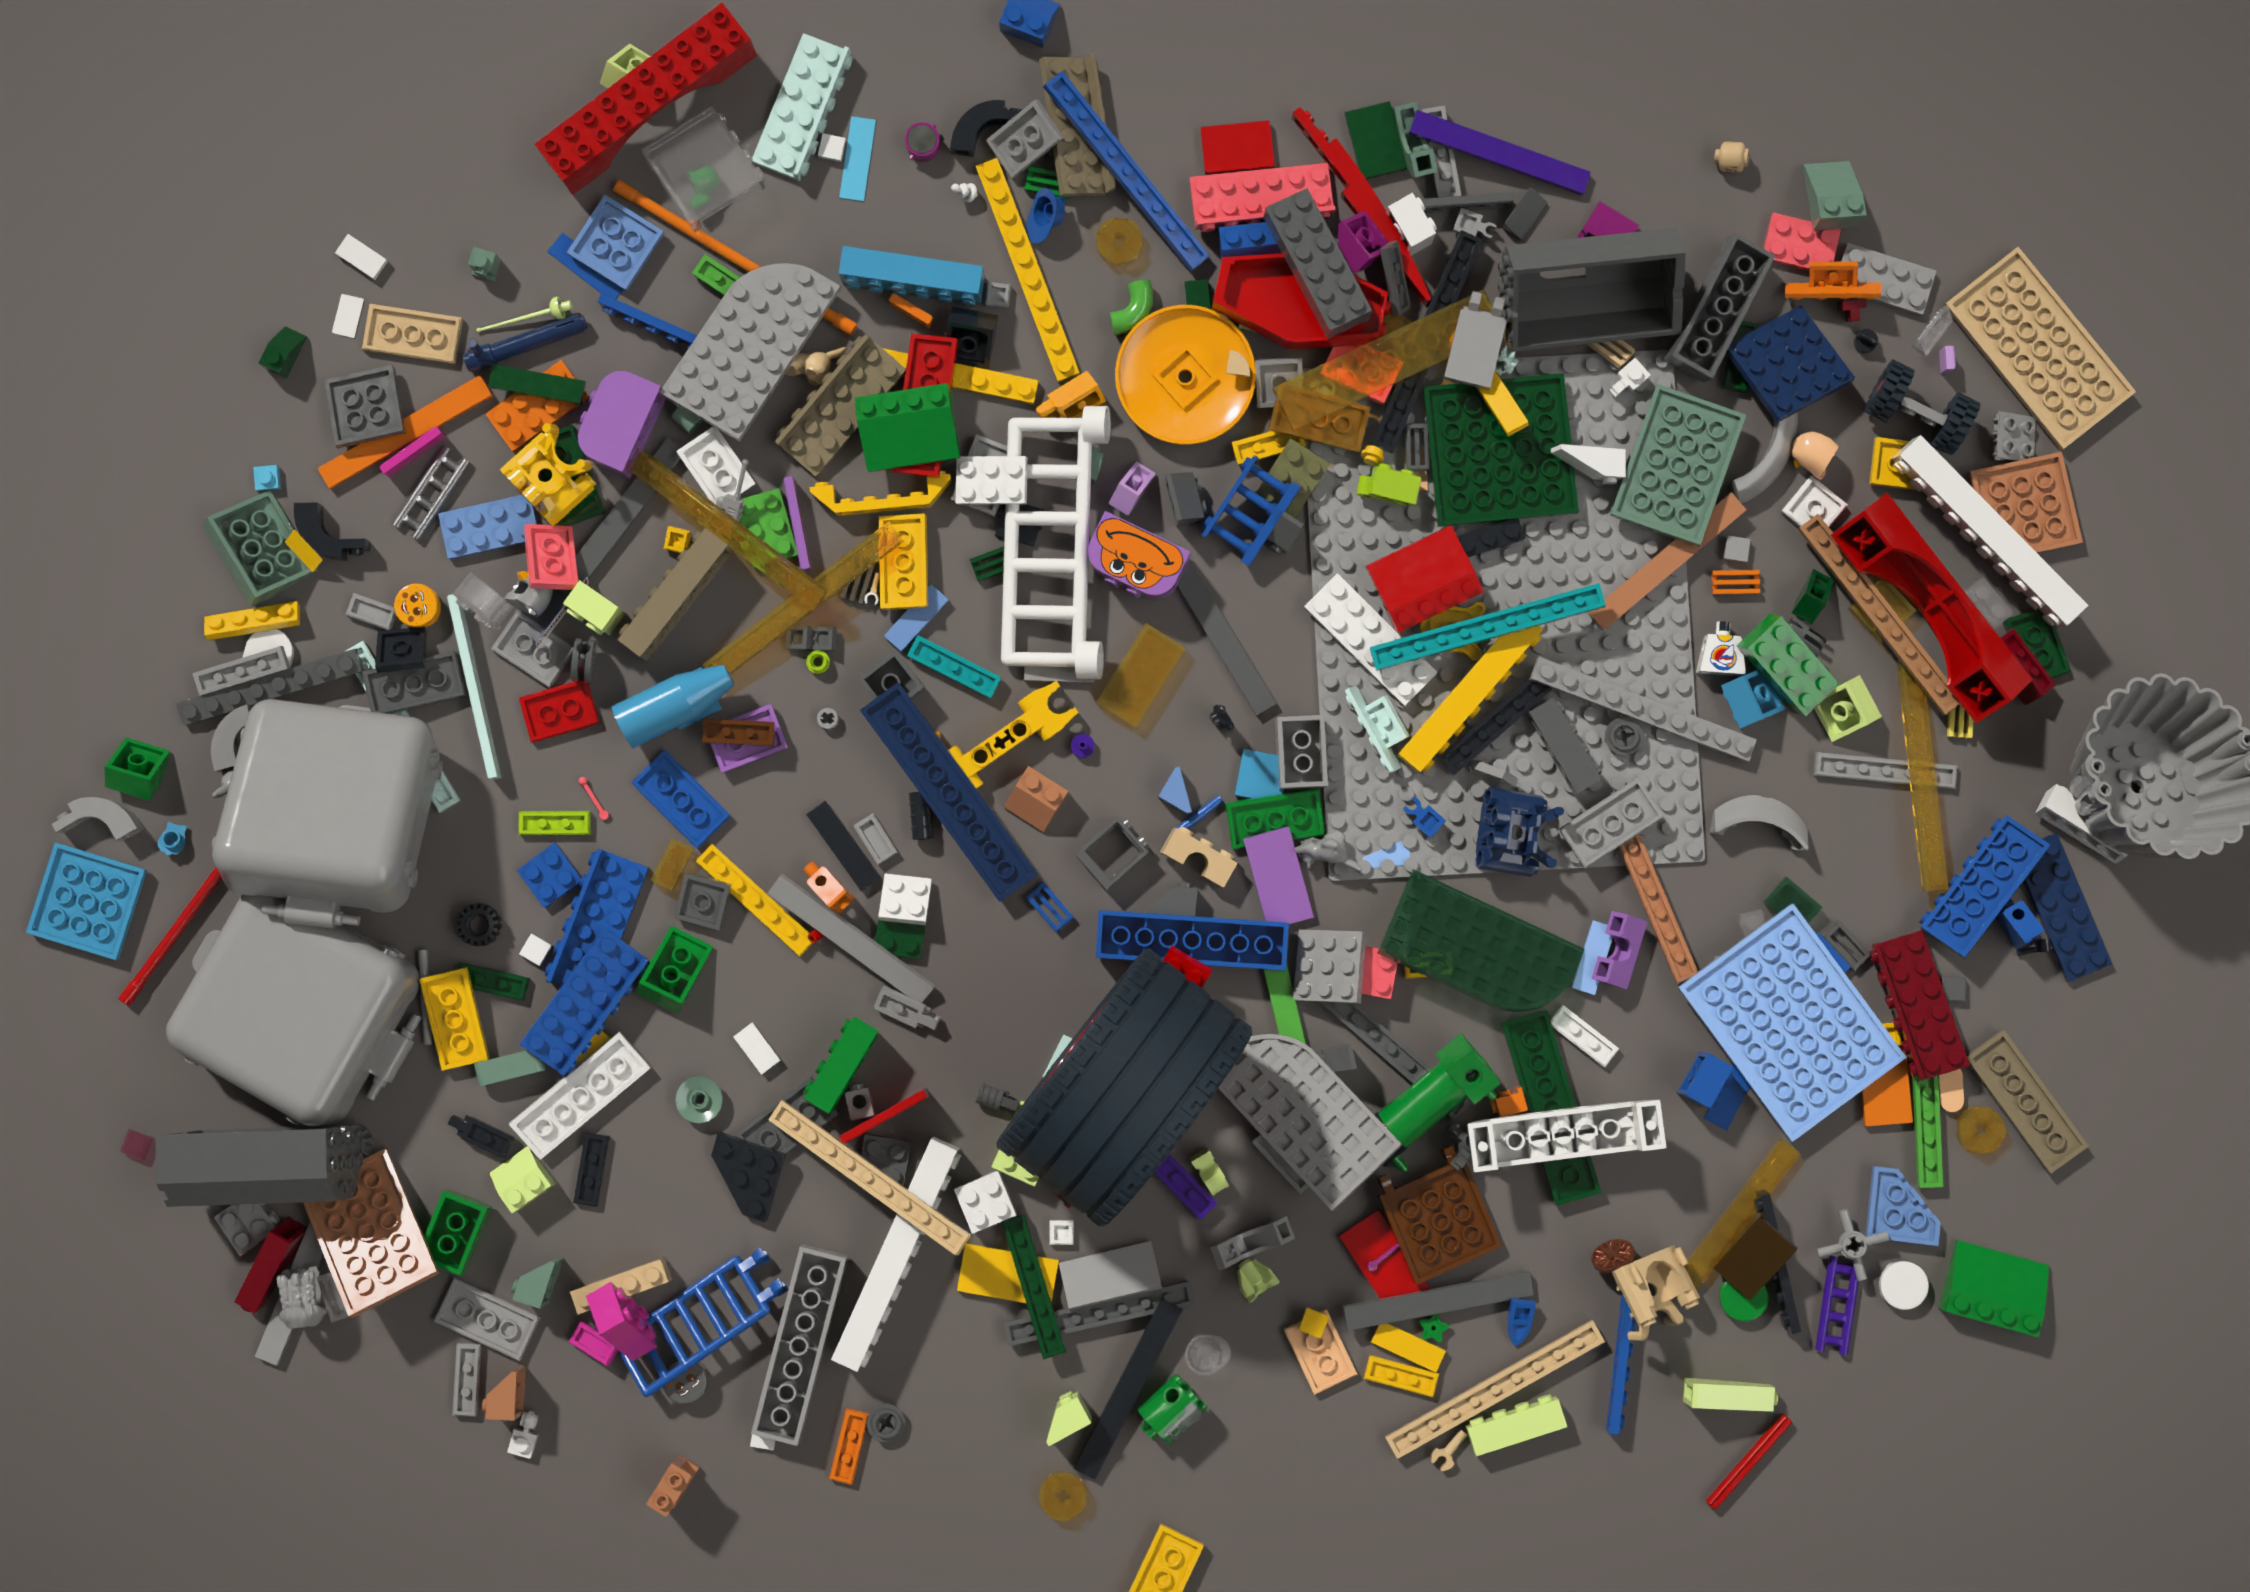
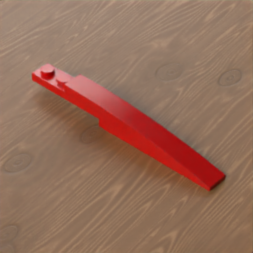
M1299 107L1293 112L1292 120L1322 159L1328 163L1329 168L1345 187L1341 193L1342 200L1354 215L1365 211L1389 242H1399L1406 282L1424 306H1427L1430 303L1431 297L1398 230L1393 225L1394 223L1387 215L1385 208L1372 187L1338 139L1335 138L1328 143L1329 138L1322 129L1318 130L1313 124L1315 121L1312 115L1307 110L1304 112Z

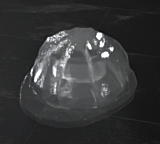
M1199 1335L1193 1338L1188 1343L1185 1351V1360L1188 1367L1193 1372L1202 1376L1211 1375L1219 1371L1229 1362L1231 1356V1348L1228 1342L1222 1337L1215 1335Z

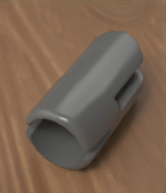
M1792 617L1788 624L1813 654L1818 657L1828 638L1797 617Z

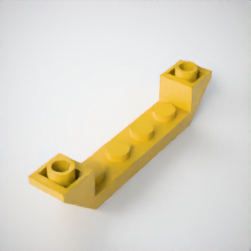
M940 471V478L927 477L928 495H924V492H912L908 497H901V494L887 495V499H877V496L864 497L863 501L854 502L853 498L841 499L840 503H836L835 488L833 485H829V482L815 483V487L809 488L812 496L835 515L847 516L931 508L952 483L950 474H946V471Z

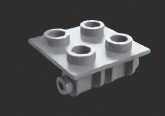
M1998 411L1996 418L1993 419L1994 431H1997L1993 432V436H1997V438L1992 441L1997 443L1993 445L1992 456L1994 461H2004V459L2020 461L2034 458L2036 419L2032 416Z

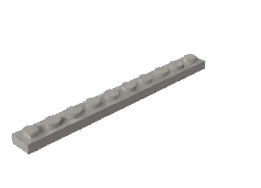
M1537 657L1529 679L1744 762L1750 761L1757 739L1542 657Z

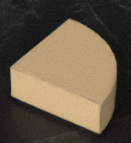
M1230 350L1226 374L1249 378L1250 369L1246 359L1240 353Z

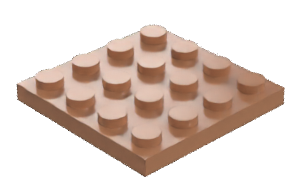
M2062 452L1968 472L1971 487L2036 553L2083 543Z

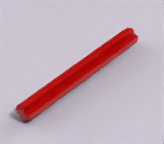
M1781 1414L1708 1497L1706 1503L1712 1509L1717 1510L1790 1427L1792 1421L1786 1415Z

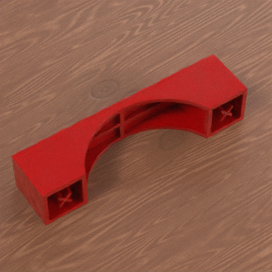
M720 3L534 145L570 193L574 195L610 168L614 157L626 141L659 111L696 89L711 84H721L757 57L752 41L725 5Z
M1888 493L1882 495L1830 535L1859 573L1871 574L1889 582L1907 596L1923 614L1933 629L1945 657L1948 673L1947 687L1975 723H1978L2011 702L2033 680Z

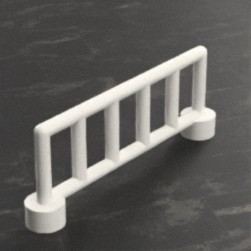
M1085 406L1082 418H1011L1008 422L1007 456H1021L1022 432H1078L1077 465L1027 464V479H1077L1076 512L1019 511L1020 504L1005 505L1001 662L1006 666L1075 667L1077 679H1101L1104 666L1102 642L1086 641L1092 444L1109 443L1111 432L1109 407ZM1019 525L1075 526L1074 559L1018 558ZM1018 572L1074 573L1073 606L1017 605ZM1016 619L1072 620V653L1015 652Z

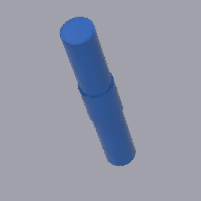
M1217 795L1176 828L1180 829L1182 826L1190 829L1224 803V801Z

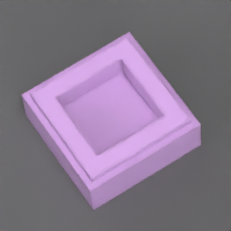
M1945 346L1939 350L1940 374H1948L1956 368L1955 349L1953 346Z

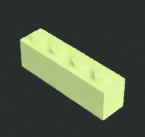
M1551 1394L1537 1398L1538 1402L1519 1403L1515 1405L1514 1410L1506 1412V1409H1501L1493 1412L1492 1417L1483 1419V1416L1469 1420L1470 1424L1465 1425L1474 1454L1479 1456L1566 1428L1567 1424L1559 1399L1556 1396L1552 1397Z

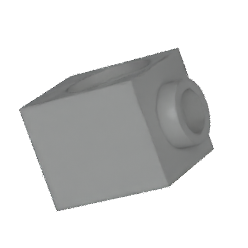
M863 1083L850 1086V1091L845 1092L851 1121L876 1115L870 1087L864 1088ZM856 1095H863L865 1097L866 1105L863 1108H858L854 1105V1097Z

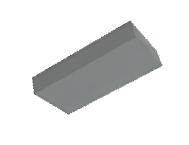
M353 593L345 614L386 630H392L397 617L394 607Z
M874 813L853 825L878 866L898 854Z

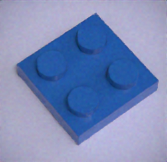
M556 842L517 869V872L543 908H547L579 885L582 879Z

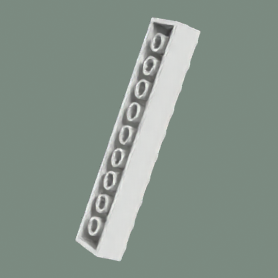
M1921 435L1913 438L1892 458L1895 462L1894 468L1902 475L1905 473L1911 479L1910 484L1917 491L1920 492L1922 490L1928 496L1926 500L1934 508L1939 507L1945 513L1943 517L1951 525L1956 524L1961 529L1960 535L1966 541H1972L1977 546L1976 551L1983 558H1989L1993 561V568L2001 576L2005 574L2011 580L2009 582L2010 586L2018 593L2022 591L2028 597L2026 602L2035 610L2038 608L2044 614L2042 618L2050 626H2068L2089 606Z
M936 1137L931 1138L908 1190L937 1210L942 1200L938 1195L941 1190L945 1191L951 1180V1176L948 1173L951 1168H956L961 1158V1155L958 1154L960 1148ZM898 1213L831 1359L856 1372L860 1367L865 1368L872 1355V1351L869 1348L871 1344L875 1346L882 1333V1329L879 1326L881 1322L885 1324L892 1310V1307H889L890 1301L895 1302L902 1288L899 1285L900 1279L905 1280L912 1266L909 1263V1259L911 1256L915 1258L922 1244L918 1239L921 1234L925 1235L924 1232Z

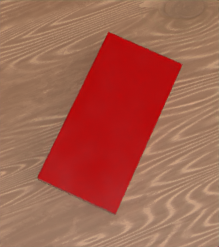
M927 1088L840 1135L842 1143L845 1144L930 1097Z
M1376 1210L1338 1235L1380 1299L1430 1289L1426 1281L1418 1285L1414 1284L1400 1248L1380 1262L1375 1271H1370L1367 1268L1369 1261H1375L1397 1244L1391 1228L1379 1210Z

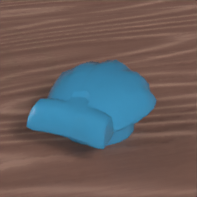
M167 822L166 830L158 840L160 851L164 852L167 856L176 855L181 852L185 846V833L188 827Z

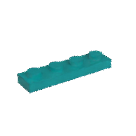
M917 635L907 657L990 699L1002 677Z

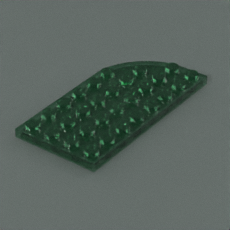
M1413 869L1377 953L1502 1011L1524 1012L1549 1004L1566 990L1573 980L1584 948Z

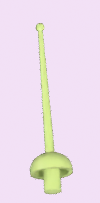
M557 296L550 301L548 309L484 328H477L476 331L480 333L483 330L550 313L554 318L562 320L565 319V311L573 310V306L570 300L562 302Z

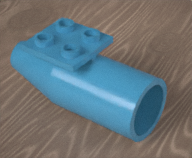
M724 664L704 669L700 667L691 672L674 675L613 705L612 711L624 737L634 749L676 727L679 730L684 729L722 710L718 699L735 685Z

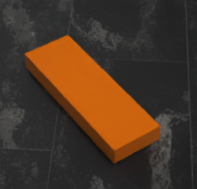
M846 1408L829 1477L830 1480L853 1484L869 1413Z

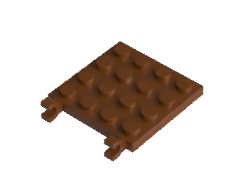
M1448 1145L1440 1149L1448 1165L1397 1188H1393L1388 1174L1376 1177L1380 1188L1383 1190V1194L1378 1195V1199L1415 1285L1502 1247L1468 1164L1466 1163L1458 1171L1450 1166V1163L1456 1156L1453 1146Z

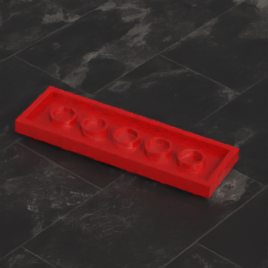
M911 333L903 390L945 383L952 389L959 340L951 337ZM942 461L892 469V472L940 478Z

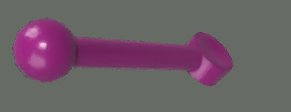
M1398 1244L1375 1261H1369L1367 1268L1370 1271H1375L1380 1262L1399 1249Z

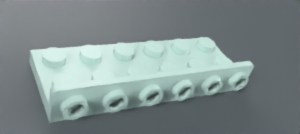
M803 33L751 161L753 164L799 182L802 175L806 176L810 163H808L811 154H815L818 147V141H816L818 135L823 133L826 128L827 120L825 118L828 111L832 112L835 106V93L837 90L840 91L843 86L844 77L842 76L845 69L849 70L852 64L853 56H851L849 47L845 46L843 49Z

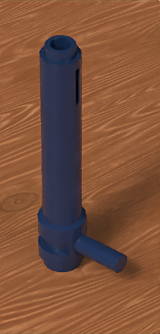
M576 314L491 345L486 343L479 346L475 339H470L468 341L470 349L467 350V353L462 354L468 371L478 372L483 370L482 367H492V364H497L499 361L582 333L584 329L588 328L584 315L579 316Z

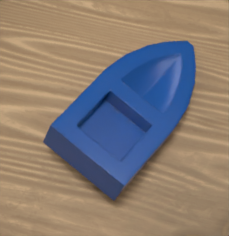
M1511 1298L1507 1322L1509 1337L1514 1346L1522 1343L1530 1332L1536 1307L1534 1300Z

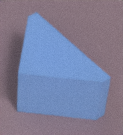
M1180 766L1175 767L1158 798L1185 814H1191L1192 811Z

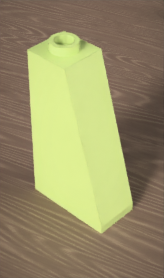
M1685 1378L1683 1402L1691 1408L1773 1412L1774 1405L1776 1406L1778 1403V1392L1770 1384Z

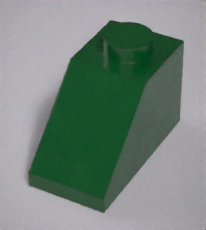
M285 326L268 342L258 364L269 371L288 378L307 336Z
M1813 569L1799 593L1791 613L1796 615L1798 619L1813 624L1827 603L1834 580Z

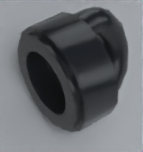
M1870 329L1859 331L1853 340L1854 347L1860 353L1872 352L1878 346L1877 334Z

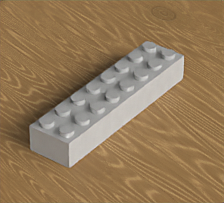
M805 1244L800 1246L751 1434L798 1446L801 1442L849 1256Z

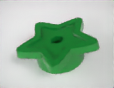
M1438 1314L1432 1315L1429 1319H1419V1323L1423 1327L1421 1339L1433 1338L1438 1343H1441L1442 1332L1449 1328V1324L1441 1322Z

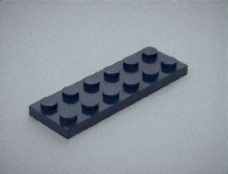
M2053 833L2041 838L2049 843L2050 847L2024 880V883L2041 924L2045 929L2047 938L2050 940V945L2066 982H2070L2112 965V962L2058 834Z

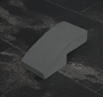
M808 625L786 626L785 649L836 651L837 628L833 626L811 627Z

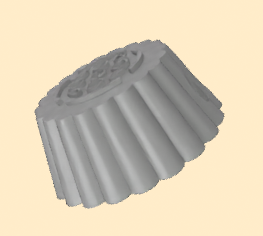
M2159 673L2155 674L2149 681L2141 677L2133 678L2128 682L2125 689L2118 688L2112 690L2108 694L2103 706L2098 707L2094 711L2070 765V773L2073 777L2070 783V792L2077 798L2075 801L2076 811L2081 816L2086 817L2085 823L2087 828L2091 832L2099 833L2104 844L2117 846L2125 854H2139L2145 857L2193 859L2198 855L2218 854L2222 851L2224 843L2240 841L2243 836V826L2250 825V730L2242 727V717L2236 708L2230 705H2223L2222 698L2217 691L2211 688L2200 690L2198 684L2188 677L2178 678L2174 682L2167 674ZM2132 782L2136 783L2139 787L2141 786L2139 793H2135L2132 790Z

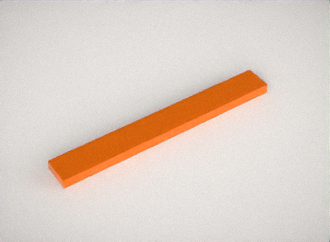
M479 375L404 418L405 434L360 443L317 469L328 488L333 489L408 446L435 426L438 428L490 399L493 395L483 377Z

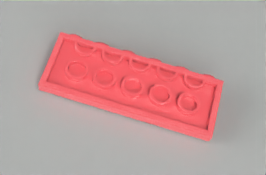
M1328 163L1189 178L1195 230L1201 229L1202 232H1211L1217 227L1265 222L1263 218L1265 207L1308 188L1324 220L1331 218L1330 216H1333L1336 211L1335 205H1333Z

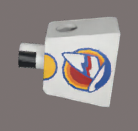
M1717 622L1716 634H1708L1704 637L1696 673L1742 676L1745 674L1744 654L1737 647L1742 638L1741 636L1730 635L1731 622Z

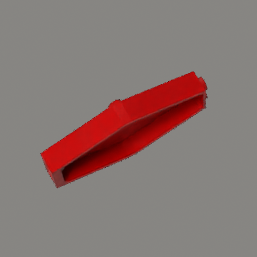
M1280 253L1222 257L1212 309L1285 348L1310 349L1377 344L1379 337H1384L1386 323H1382L1383 316L1389 313L1391 301H1387L1388 292L1354 275L1372 309L1369 320L1327 339L1283 254Z

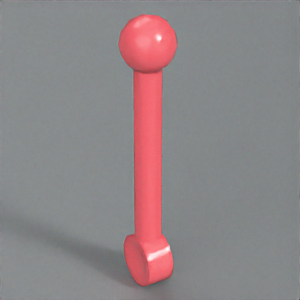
M580 777L578 783L585 788L599 810V817L603 820L608 819V811L603 810L588 786L587 778Z

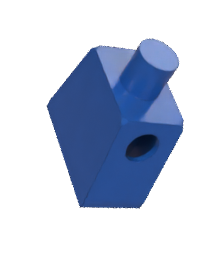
M2010 899L2001 910L2002 912L1996 917L2016 950L2031 942L2045 931L2022 900L2014 904Z

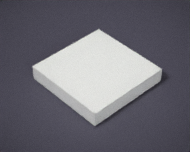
M1811 475L1781 510V513L1798 527H1801L1815 515L1819 514L1827 526L1830 527L1847 507V504Z

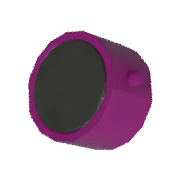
M918 122L907 130L905 145L911 160L927 162L938 155L940 137L935 124L930 125L926 122Z

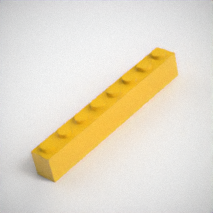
M1537 626L1498 637L1397 756L1415 772L1420 773L1422 770L1427 772L1435 763L1432 760L1437 752L1442 754L1450 745L1448 739L1453 734L1457 737L1466 727L1463 722L1469 716L1473 719L1481 709L1478 706L1483 699L1488 701L1496 692L1493 687L1499 681L1503 684L1511 675L1509 669L1515 663L1518 666L1527 655L1524 651L1529 646L1534 648L1542 639L1539 634L1543 629Z

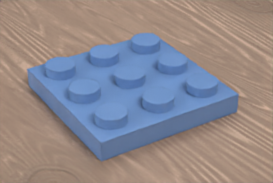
M604 195L572 243L567 254L623 290L628 291L665 233L607 195Z

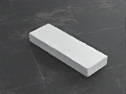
M1561 1005L1550 1020L1552 1027L1603 1067L1607 1066L1619 1050L1618 1047L1564 1005Z

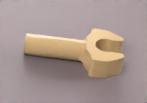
M1460 1429L1445 1448L1439 1449L1435 1447L1431 1453V1463H1434L1439 1456H1444L1446 1460L1441 1465L1440 1470L1451 1469L1455 1464L1452 1460V1454L1468 1435Z

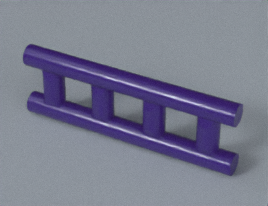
M1830 1255L1828 1258L1815 1350L1825 1352L1827 1344L1839 1346V1354L1848 1355L1859 1281H1857L1853 1262L1851 1266L1838 1264L1837 1256ZM1836 1273L1850 1275L1848 1290L1834 1288ZM1833 1297L1847 1299L1845 1313L1831 1311ZM1829 1321L1843 1323L1841 1337L1827 1335Z

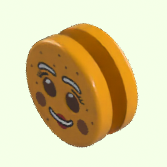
M410 584L398 592L394 602V609L397 617L404 624L412 628H427L439 618L441 601L437 593L423 584Z

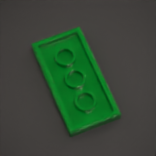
M1318 788L1225 802L1232 850L1245 848L1243 838L1289 826L1293 840L1325 835Z

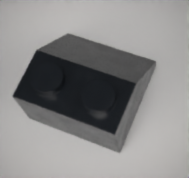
M952 306L947 321L946 337L959 340L955 363L989 369L998 315Z

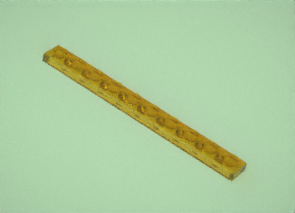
M644 450L639 453L630 470L704 528H707L814 611L819 607L828 591L648 452Z
M888 521L703 664L704 668L724 664L731 675L902 544L904 540Z
M1897 658L1896 664L1922 892L1948 890L1927 696L1899 658Z

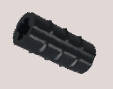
M920 792L909 793L912 838L913 840L933 839L931 807Z

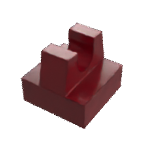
M1866 299L1837 302L1838 311L1845 310L1846 322L1860 321V309L1867 308Z

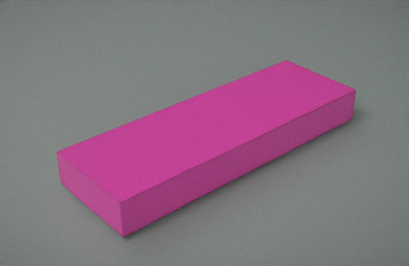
M435 426L381 464L379 468L383 474L390 478L445 439L446 436L441 429Z

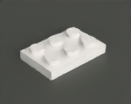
M711 427L676 451L714 507L718 497H724L727 494L734 496L742 463L717 428ZM747 471L745 472L740 494L755 485Z
M960 456V459H957L956 504H1027L1028 457Z

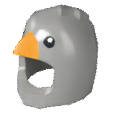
M517 572L518 582L504 599L520 611L538 617L549 605L554 589L529 588L528 572Z

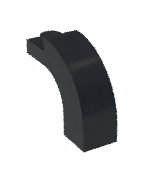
M1005 100L985 101L970 108L955 126L950 145L951 154L974 157L977 140L985 129L994 125H1005L1022 110L1018 108L1006 110Z
M318 502L294 503V519L300 536L318 553L334 560L347 561V552H349V555H363V551H371V542L365 538H332L324 526L323 505Z

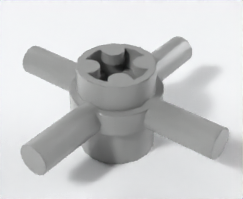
M1843 1209L1839 1211L1844 1233L1839 1237L1838 1244L1816 1249L1819 1258L1841 1253L1846 1258L1852 1259L1857 1281L1867 1279L1861 1257L1866 1253L1868 1246L1889 1241V1236L1886 1231L1865 1237L1853 1229L1849 1210ZM1851 1238H1855L1859 1245L1857 1250L1847 1249V1245L1851 1244Z

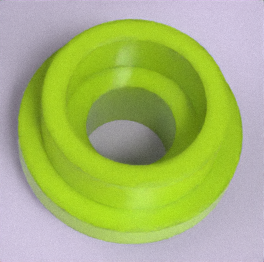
M816 650L808 655L806 665L812 673L822 674L829 668L830 659L825 652ZM817 658H821L823 661L819 667L814 665V661Z

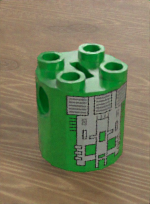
M1178 1374L1172 1376L1138 1408L1139 1413L1144 1418V1423L1140 1427L1153 1441L1160 1436L1169 1445L1208 1408L1205 1402L1193 1393V1388L1186 1381H1183Z

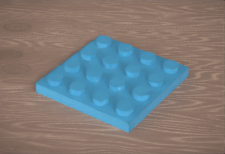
M55 842L26 933L113 960H119L148 870Z

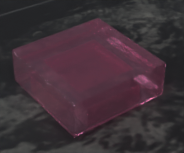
M129 1129L120 1152L140 1160H145L153 1137Z

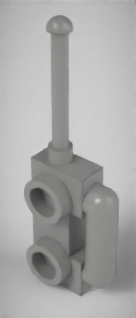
M746 459L742 461L743 464L736 493L734 496L727 494L724 497L720 496L717 498L711 526L716 529L715 534L730 541L736 538L740 518L743 515L742 510L745 507V501L740 499V492L746 468L749 464Z

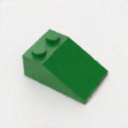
M670 926L642 976L636 994L679 1015L713 946Z

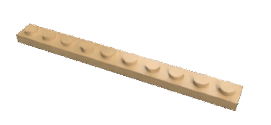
M780 1101L769 1118L770 1122L957 1256L960 1254L971 1237L968 1232L786 1101Z
M1590 1320L1388 1434L1385 1438L1398 1459L1605 1341L1594 1321Z

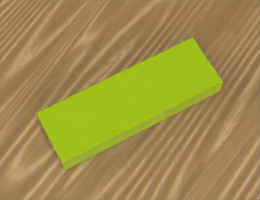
M519 811V835H591V811Z

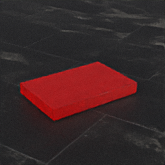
M1270 120L1200 127L1205 175L1274 168Z
M584 679L519 697L531 743L600 724L590 685L585 683Z

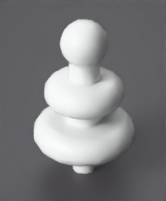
M973 183L953 184L951 186L952 191L957 192V195L967 203L972 202L978 195L977 188Z

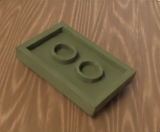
M1292 438L1286 444L1269 474L1284 484L1288 483L1291 485L1293 481H1296L1302 485L1286 510L1287 514L1296 518L1331 463ZM1264 481L1256 494L1271 504L1276 503L1278 505L1282 499V496L1279 495L1280 492Z

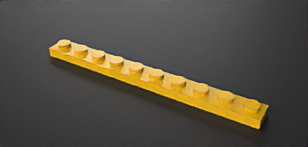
M998 158L976 165V170L1057 382L1059 383L1078 376L1080 372Z

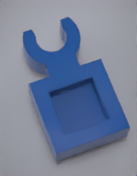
M1413 797L1411 800L1416 804V808L1410 810L1404 806L1403 810L1406 814L1416 817L1412 823L1430 839L1446 820L1430 805L1423 809L1419 799Z

